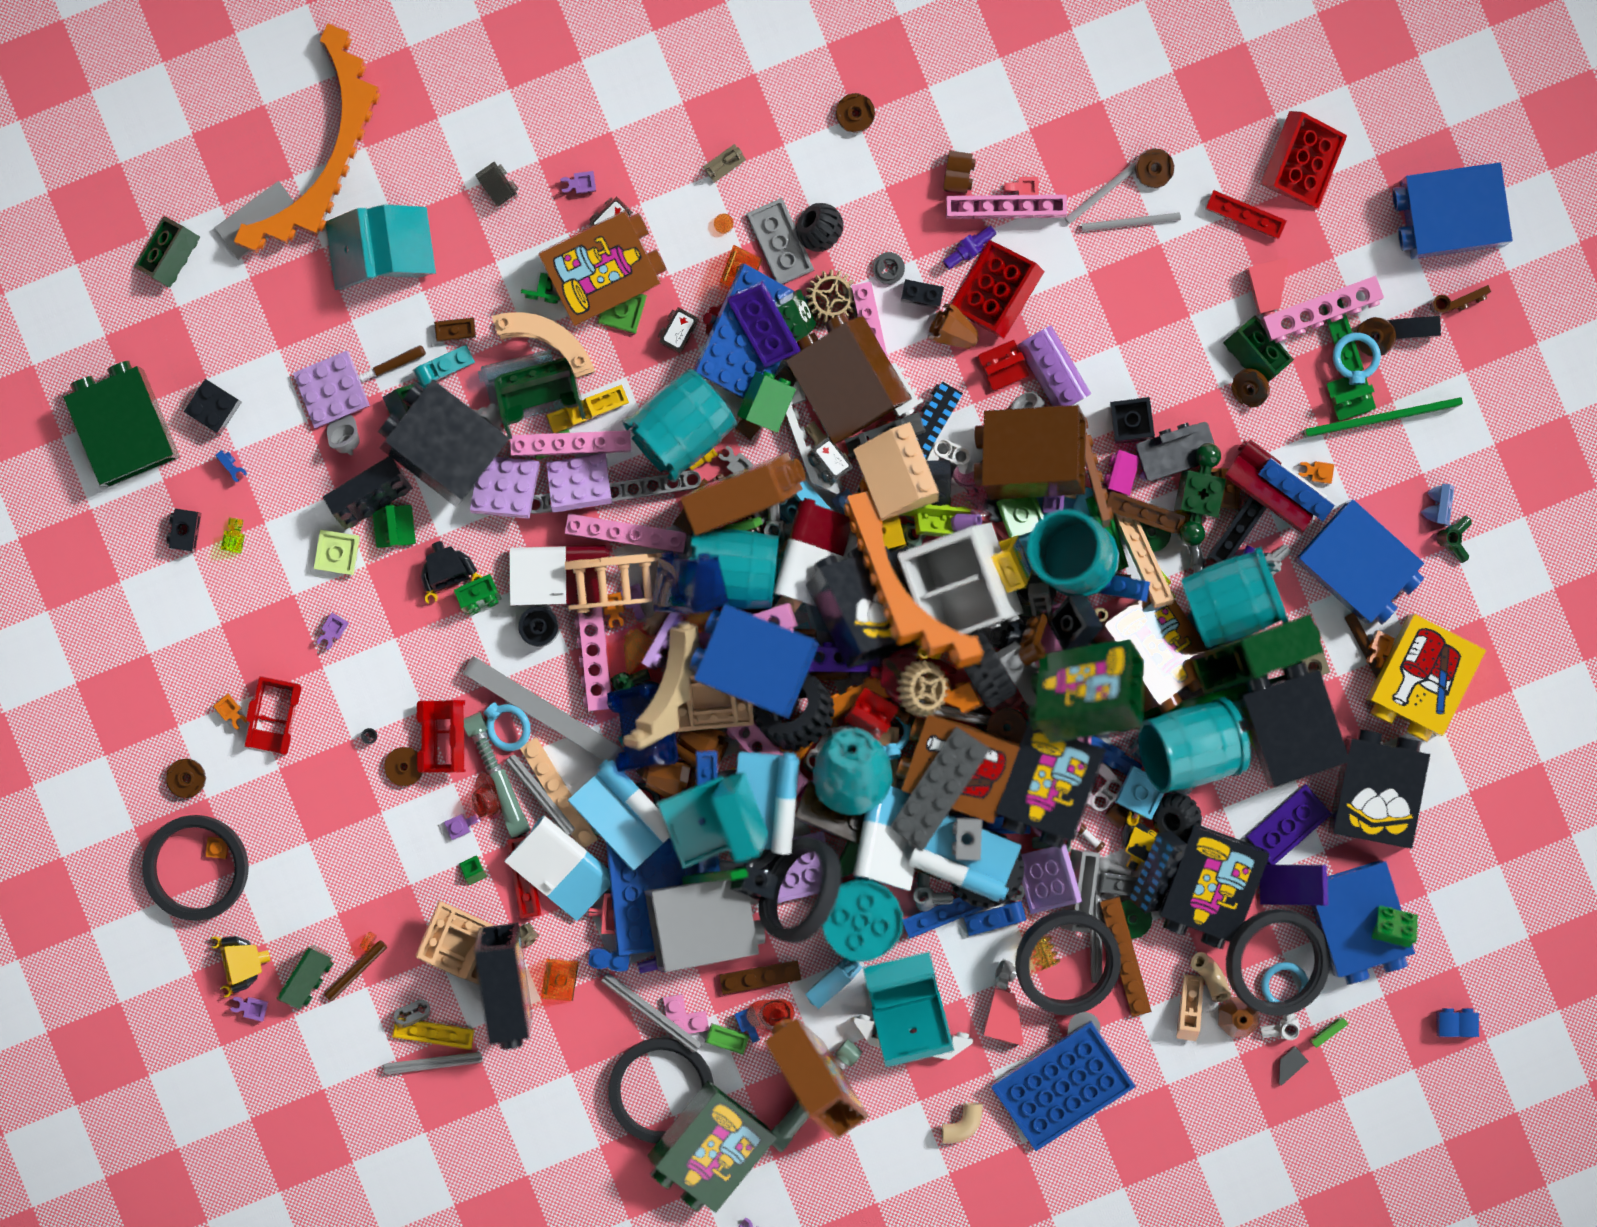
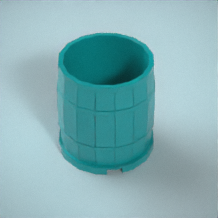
M690 368L655 393L632 417H626L622 421L626 431L631 428L634 434L632 440L660 472L664 470L670 475L667 478L672 482L677 481L680 478L679 474L709 453L737 426L734 415L717 392L697 372Z
M1060 509L1046 514L1034 525L1028 537L1027 554L1031 566L1045 583L1066 596L1078 595L1088 597L1097 594L1105 588L1118 570L1119 551L1114 537L1095 519L1076 510Z
M722 528L711 529L695 535L693 530L691 542L692 557L689 561L686 605L699 603L723 608L726 604L742 610L771 609L779 536Z
M1261 547L1255 548V552L1219 562L1181 579L1192 613L1207 649L1249 636L1280 621L1282 624L1289 621Z
M1225 697L1214 699L1208 704H1199L1179 709L1142 722V727L1139 728L1138 734L1139 752L1145 772L1156 790L1161 793H1167L1174 790L1188 789L1221 780L1230 775H1241L1242 772L1247 771L1250 763L1249 739L1247 731L1243 733L1241 731L1238 721H1242V718L1230 700Z
M853 879L840 884L835 906L822 928L827 942L838 954L852 961L868 962L884 956L896 945L902 932L903 915L898 900L886 886L876 881Z

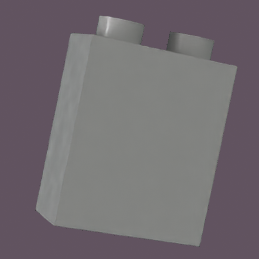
M732 880L680 884L645 891L658 970L669 972L758 955V944L765 943L764 927L760 920L753 921L751 905L758 904V900L730 890Z

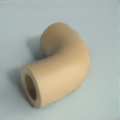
M1196 953L1191 959V967L1206 982L1212 1000L1214 1002L1228 1000L1231 997L1230 988L1218 964L1205 953Z
M963 1103V1114L960 1121L953 1124H942V1144L964 1142L973 1136L981 1123L983 1104Z

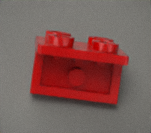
M1015 340L1006 342L978 355L993 391L1029 376L1024 363L1025 358L1022 352L1019 351Z
M864 687L845 717V721L857 729L868 732L879 740L883 733H886L889 729L891 720L899 707Z

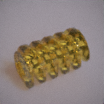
M1043 936L1033 950L1036 953L1032 958H1039L1035 966H1042L1039 971L1055 966L1061 961L1060 958H1054L1058 952L1051 951L1055 947L1054 943H1048L1052 939L1051 936Z

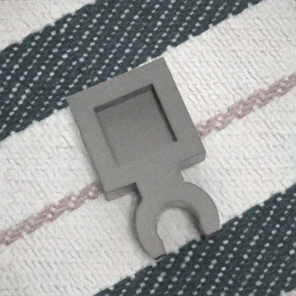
M726 446V449L730 452L728 457H724L721 453L719 454L721 460L730 462L727 468L732 473L753 466L741 453L735 456L730 446Z

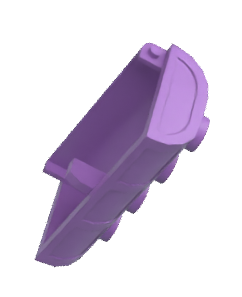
M1052 325L1017 345L1052 406L1074 405L1091 395L1089 388Z

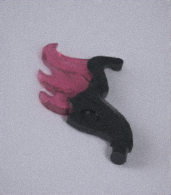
M956 467L953 471L954 480L968 493V496L962 494L961 497L967 503L977 508V510L972 509L970 512L975 515L979 514L981 517L989 515V521L1003 522L996 502L1003 499L990 500L983 486L976 487L973 471L969 474H962L959 472V468Z

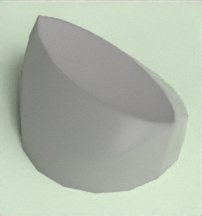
M1027 392L1020 395L1014 401L1012 409L1043 407L1046 402L1037 393Z

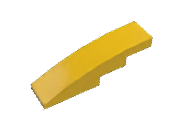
M621 384L582 400L586 419L582 420L578 406L573 408L565 407L547 414L546 418L554 434L629 404V401Z

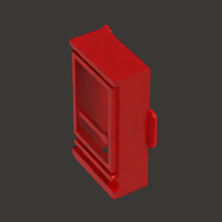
M259 676L255 699L250 701L246 720L250 723L244 747L257 748L283 755L288 753L295 709L299 703L302 689L301 684ZM265 685L293 691L287 721L259 715ZM258 718L262 721L269 720L286 724L284 735L256 729Z
M465 700L417 702V721L421 723L422 751L417 753V770L419 773L466 772V769H464L463 708ZM450 719L449 730H437V720ZM437 733H449L451 764H438Z

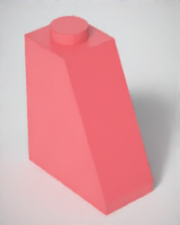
M1287 257L1246 269L1258 315L1263 314L1265 317L1280 309L1288 265Z
M1007 987L1006 990L994 988L983 1035L1023 1046L1015 993L1011 992L1012 988Z

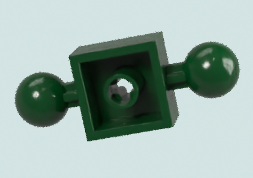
M1204 443L1196 451V460L1200 465L1199 472L1190 470L1181 472L1174 511L1190 514L1189 521L1180 529V538L1188 546H1197L1205 538V529L1201 524L1202 517L1209 519L1219 517L1226 479L1211 476L1212 468L1217 466L1221 460V451L1213 443ZM1199 491H1201V493H1202V498H1201L1200 495H1198V492H1199Z

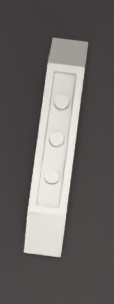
M796 381L793 386L796 388V391L786 412L793 436L811 484L838 495L840 494L839 489L843 488L839 477L835 478L834 474L818 479V476L821 475L817 464L813 465L812 463L813 451L810 445L806 446L804 439L807 438L804 427H799L797 420L800 419L797 408H792L793 405L806 401V395L798 381Z
M859 1014V1017H854V1023L869 1045L881 1047L878 1033H876V1036H872L874 1020L870 1019L871 1016ZM957 1032V1035L952 1034L954 1051L932 1057L949 1060L971 1045L973 1039L969 1037L968 1033Z

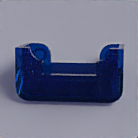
M673 551L662 553V557L658 558L652 599L654 611L697 614L728 603L729 600L718 555H710L708 552L697 555L698 558L689 560L679 559L678 554L673 553Z
M644 684L607 693V705L612 712L619 713L624 752H620L616 756L615 765L617 772L676 764L678 760L675 731L641 749L624 745V737L637 730V719L649 707L660 685Z

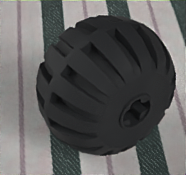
M815 203L801 213L796 224V234L798 240L805 248L815 252H823L832 248L838 242L842 235L844 222L839 211L832 205Z
M1173 793L1161 798L1154 813V827L1158 829V833L1172 831L1185 842L1193 824L1201 827L1202 815L1200 807H1197L1194 799L1191 800V797L1185 794Z

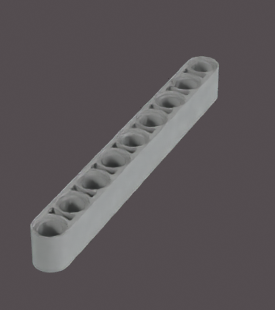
M696 471L682 472L679 474L678 486L674 489L667 486L669 480L667 476L670 474L610 483V488L616 487L619 489V495L612 498V502L694 490L700 485L702 479ZM696 475L698 477L697 484L689 485L687 483L688 476ZM651 481H656L659 484L658 489L654 492L648 490V483ZM631 484H636L639 487V491L635 495H631L628 492V487ZM550 493L534 495L533 500L540 501V508L538 510H531L532 514L552 512L549 504Z
M472 656L462 672L467 677L600 759L616 762L621 754L622 747L476 657Z

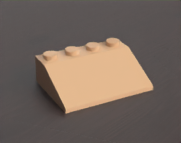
M910 422L891 428L853 449L881 520L938 501L937 487Z

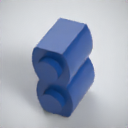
M596 947L590 950L588 965L597 969L608 967L617 972L627 971L630 965L631 954L617 956V950L611 952L606 948Z
M1442 1008V1012H1436V1036L1479 1037V1013L1474 1012V1008H1462V1012H1454V1008Z

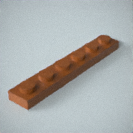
M1086 418V429H1087V428H1088V422H1087V418ZM1086 432V469L1102 527H1109L1110 519H1113L1111 507L1106 505L1108 500L1107 491L1102 489L1101 470L1097 471L1096 464H1098L1096 452L1092 453L1091 450L1093 440L1091 434L1087 435Z
M1117 896L1100 901L1106 925L1113 933L1119 946L1121 955L1120 975L1132 1017L1150 1013L1152 1010L1120 897Z

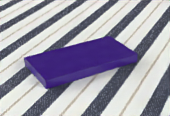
M763 281L727 298L764 367H768L800 352L797 342Z
M1304 784L1245 837L1251 844L1266 849L1270 853L1267 862L1269 864H1276L1330 817L1332 813L1311 789Z
M1266 864L1260 879V905H1328L1327 865Z

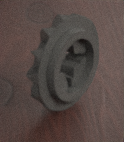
M885 252L876 258L873 271L879 281L892 284L898 282L904 275L905 264L898 254ZM884 261L888 263V265L896 263V265H894L892 269L894 275L889 271L886 273H882L886 268Z

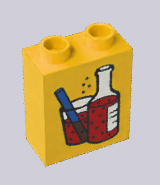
M1416 614L1408 615L1391 648L1389 656L1383 663L1381 672L1375 679L1365 699L1374 704L1370 714L1390 724L1393 723L1396 716L1410 722L1406 732L1425 742L1429 741L1432 734L1443 736L1486 650Z

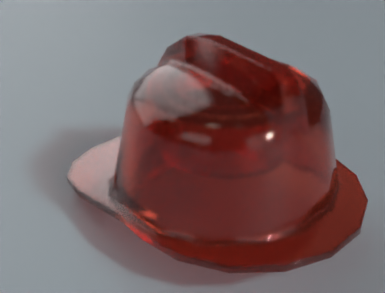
M482 772L476 779V790L471 797V806L479 818L487 816L491 819H497L502 813V807L496 785L488 773Z
M785 999L760 1000L750 1005L747 1010V1019L757 1029L772 1030L782 1020H793L795 1010L794 1006Z

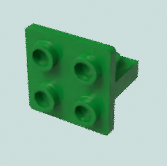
M540 273L537 292L521 289V293L525 294L524 298L538 300V297H544V302L557 304L558 300L561 301L560 296L548 294V291L553 289V282L547 273Z
M1346 377L1326 384L1339 421L1376 409L1372 393L1375 391L1373 385L1368 384L1367 378H1365V384L1350 385L1349 379Z
M389 505L377 510L373 514L377 548L416 544L412 505Z
M491 574L454 589L460 609L465 615H475L481 611V608L488 606V608L499 604L498 601L502 599Z
M1379 906L1377 921L1371 938L1411 948L1412 943L1416 944L1418 915L1391 907Z

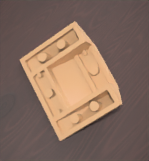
M696 674L689 677L690 700L677 706L679 729L675 732L755 724L751 703L694 680Z
M438 901L415 957L447 973L480 985L475 957L479 927L494 925L442 901Z

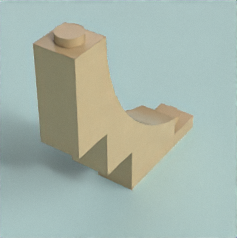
M683 621L670 628L669 656L663 680L653 701L637 719V730L624 737V745L641 749L679 729L677 706L690 700L689 677L697 673L690 670L693 655L697 648L700 647L697 625Z

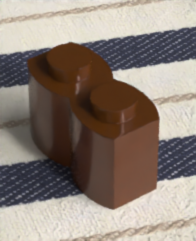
M949 150L943 191L967 195V190L972 189L973 179L969 177L970 170L974 171L976 159H972L973 154Z

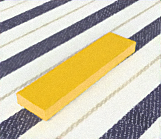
M399 1018L402 1019L403 1022L406 1021V1018ZM420 1021L401 1028L394 1023L392 1037L471 1050L475 1029Z

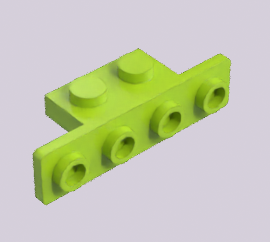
M929 504L899 515L914 516L916 535L946 537L955 533L951 526L952 517L956 516V514H975V509L967 508L966 506L950 507L949 505L935 506Z

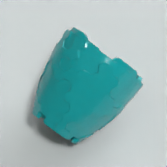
M856 728L841 730L832 735L818 752L813 768V784L817 797L832 810L848 815L863 814L880 805L887 797L892 784L891 764L880 742L868 732ZM853 747H855L858 750L857 753L853 755L847 753L852 752Z

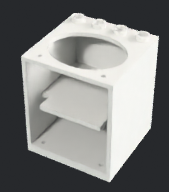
M992 523L973 526L898 554L915 603L927 614L954 631L967 634L986 626L992 629L1000 626V621L1007 619L1009 623L1019 619L1018 615L1024 613L1016 590L1009 593L1006 592L991 557L993 554L1002 552Z

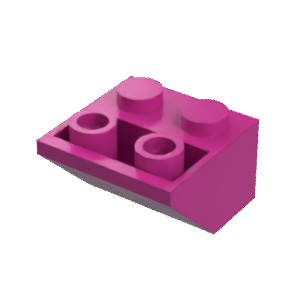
M1118 450L1110 456L1108 466L1111 467L1110 473L1105 475L1103 482L1107 492L1112 490L1130 496L1139 463L1138 456L1122 450Z

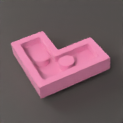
M683 994L663 997L666 1017L685 1032L692 1034L709 1031L706 1010L686 1014Z

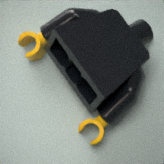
M442 541L432 544L434 553L426 556V563L423 564L420 575L424 591L427 592L425 601L428 604L430 603L429 595H433L436 602L438 595L435 592L470 579L469 575L472 576L471 581H474L475 577H482L480 574H477V568L469 556L460 550L454 551L452 546L445 548Z

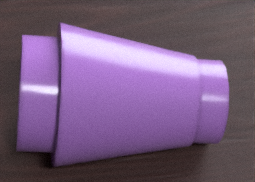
M956 514L951 519V526L955 532L982 525V518L979 514Z

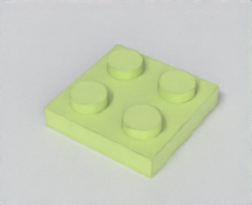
M320 530L314 569L354 575L360 536Z

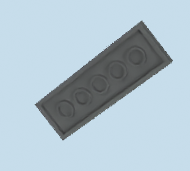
M956 727L890 828L924 850L990 751V748L959 727Z

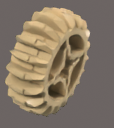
M830 270V276H827L826 272L823 271L822 279L818 275L815 276V279L818 281L817 283L812 280L810 281V285L814 288L806 289L808 293H812V295L805 296V299L812 300V302L807 303L808 307L814 306L811 313L818 312L817 320L821 316H825L823 319L824 323L827 322L828 318L833 319L842 313H845L847 318H849L850 316L847 311L855 312L851 305L856 306L853 301L854 295L850 287L854 280L846 282L848 279L847 274L844 275L843 279L840 278L841 271L837 272V276H833V270ZM834 281L829 290H818L822 284ZM839 283L847 289L849 298H845L838 293ZM835 288V296H838V298L834 299L829 306L830 301L826 295H831ZM815 295L825 299L827 303L825 311L818 306ZM835 304H847L841 311L831 313L832 307Z
M925 661L913 663L911 667H906V672L901 673L903 679L897 681L901 684L900 688L896 689L901 692V695L898 697L903 700L901 705L906 707V711L920 716L932 715L935 711L941 710L940 705L945 704L943 698L948 696L945 690L949 688L945 686L947 681L946 678H943L945 672L939 671L940 667ZM925 673L928 676V678H922L921 674ZM922 699L925 703L920 704L917 700Z

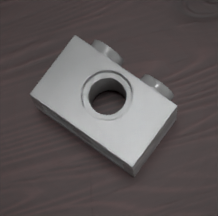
M958 818L957 822H953V834L957 835V842L952 845V855H956L958 860H981L982 819ZM965 833L973 837V842L969 845L964 844L961 840L962 835Z

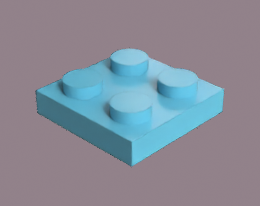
M1131 766L1115 803L1152 820L1164 793L1154 788L1146 772Z

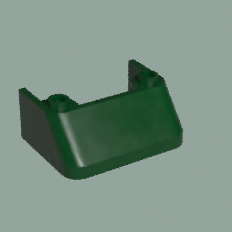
M559 358L497 376L494 381L501 419L507 436L512 439L510 424L517 423L523 419V409L561 399L562 404L567 408L578 406L582 420L586 419L576 376L566 358Z

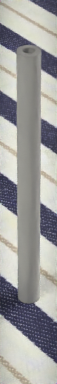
M1136 161L1065 217V220L1071 224L1135 172Z
M1178 212L1081 224L1082 232L1178 221L1181 220V214Z

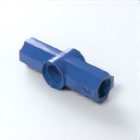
M1092 736V745L1106 749L1102 761L1104 764L1114 770L1117 769L1126 776L1131 766L1141 770L1142 765L1125 755V752L1112 744L1109 745L1097 736Z

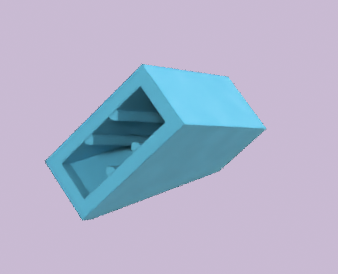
M844 957L814 984L805 995L812 1005L820 1009L850 983L863 967L857 961Z

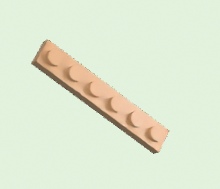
M1113 513V517L1141 580L1150 582L1148 595L1154 608L1173 604V595L1140 522Z
M536 737L526 743L520 750L548 796L574 826L575 830L571 834L575 841L585 848L599 840L591 830L590 824L567 801L572 797V794L538 738Z

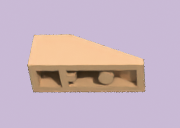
M1184 974L1176 1039L1196 1041L1200 1033L1204 979L1200 976Z

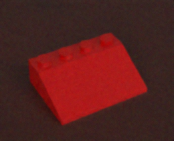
M1289 111L1260 185L1278 194L1319 209L1348 135L1304 112Z
M989 240L951 304L957 307L970 321L1004 339L1045 271L1036 262Z

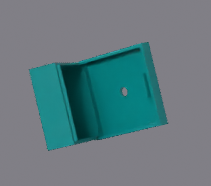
M383 204L367 209L356 208L332 218L326 223L335 290H344L376 276L420 278L436 274L427 207Z
M745 771L725 778L721 775L657 802L683 869L727 850H730L733 861L736 860V862L759 856L768 836L767 828ZM700 818H705L704 825H699L698 820Z
M930 951L863 967L872 1004V1013L886 1067L954 1051L940 992L937 987ZM911 1029L917 1030L915 1033L909 1032Z

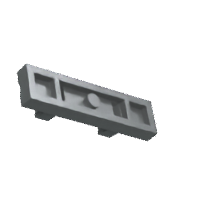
M914 413L905 418L845 439L850 458L852 460L856 459L853 449L868 442L866 438L871 440L891 428L910 422L915 436L925 433L920 413Z

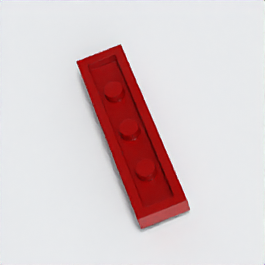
M1213 190L1205 208L1208 211L1278 240L1287 222L1285 219Z
M526 837L507 840L509 855ZM512 868L520 919L542 915L537 888Z

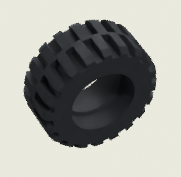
M976 629L966 635L977 637L983 655L980 663L963 668L986 707L993 708L1014 696L1017 689L982 629Z
M807 673L797 699L807 698V706L797 719L782 723V716L758 706L754 709L757 726L777 747L785 750H790L791 748L793 751L800 750V747L808 748L811 743H817L819 741L818 738L822 735L824 736L827 733V727H830L832 724L831 717H834L835 710L832 708L834 707V702L831 694L810 673Z
M991 830L988 831V832L993 833V834H995V835H998V836H1000V837H1002V838H1005V839H1007V840H1010V839H1008L1007 836L1004 835V834H999V833H996V831H991ZM1019 851L1006 882L1005 888H1008L1004 900L1000 899L997 902L951 883L954 892L963 901L975 907H996L1007 902L1018 891L1024 877V860L1022 859L1021 852Z

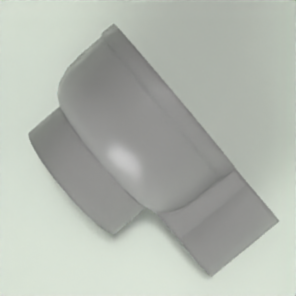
M1002 959L996 969L995 986L1006 990L1008 981H1014L1016 970L1010 961Z

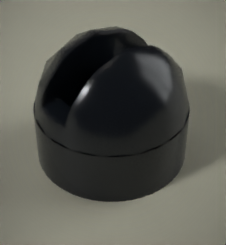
M372 728L365 729L361 734L362 741L367 745L375 743L377 732ZM367 733L373 740L370 741L364 734Z

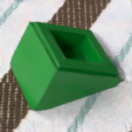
M477 855L459 863L464 878L469 885L487 877Z

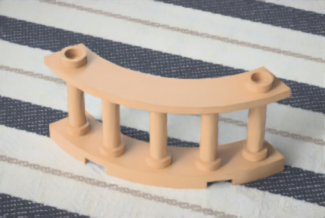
M523 312L503 313L492 316L498 336L500 335L501 340L516 337L540 340L557 349L568 360L576 378L596 372L589 356L579 341L558 323L539 315Z
M675 552L565 562V570L573 569V573H576L579 604L569 606V610L577 609V613L589 612V608L656 601H660V605L672 604V600L680 598L679 595L669 596L666 564H668V560H676ZM651 562H656V565H659L662 597L652 598ZM639 563V567H642L645 599L631 600L628 574L630 564ZM618 565V569H620L623 601L608 602L605 574L607 566ZM595 567V571H597L600 603H586L585 568Z

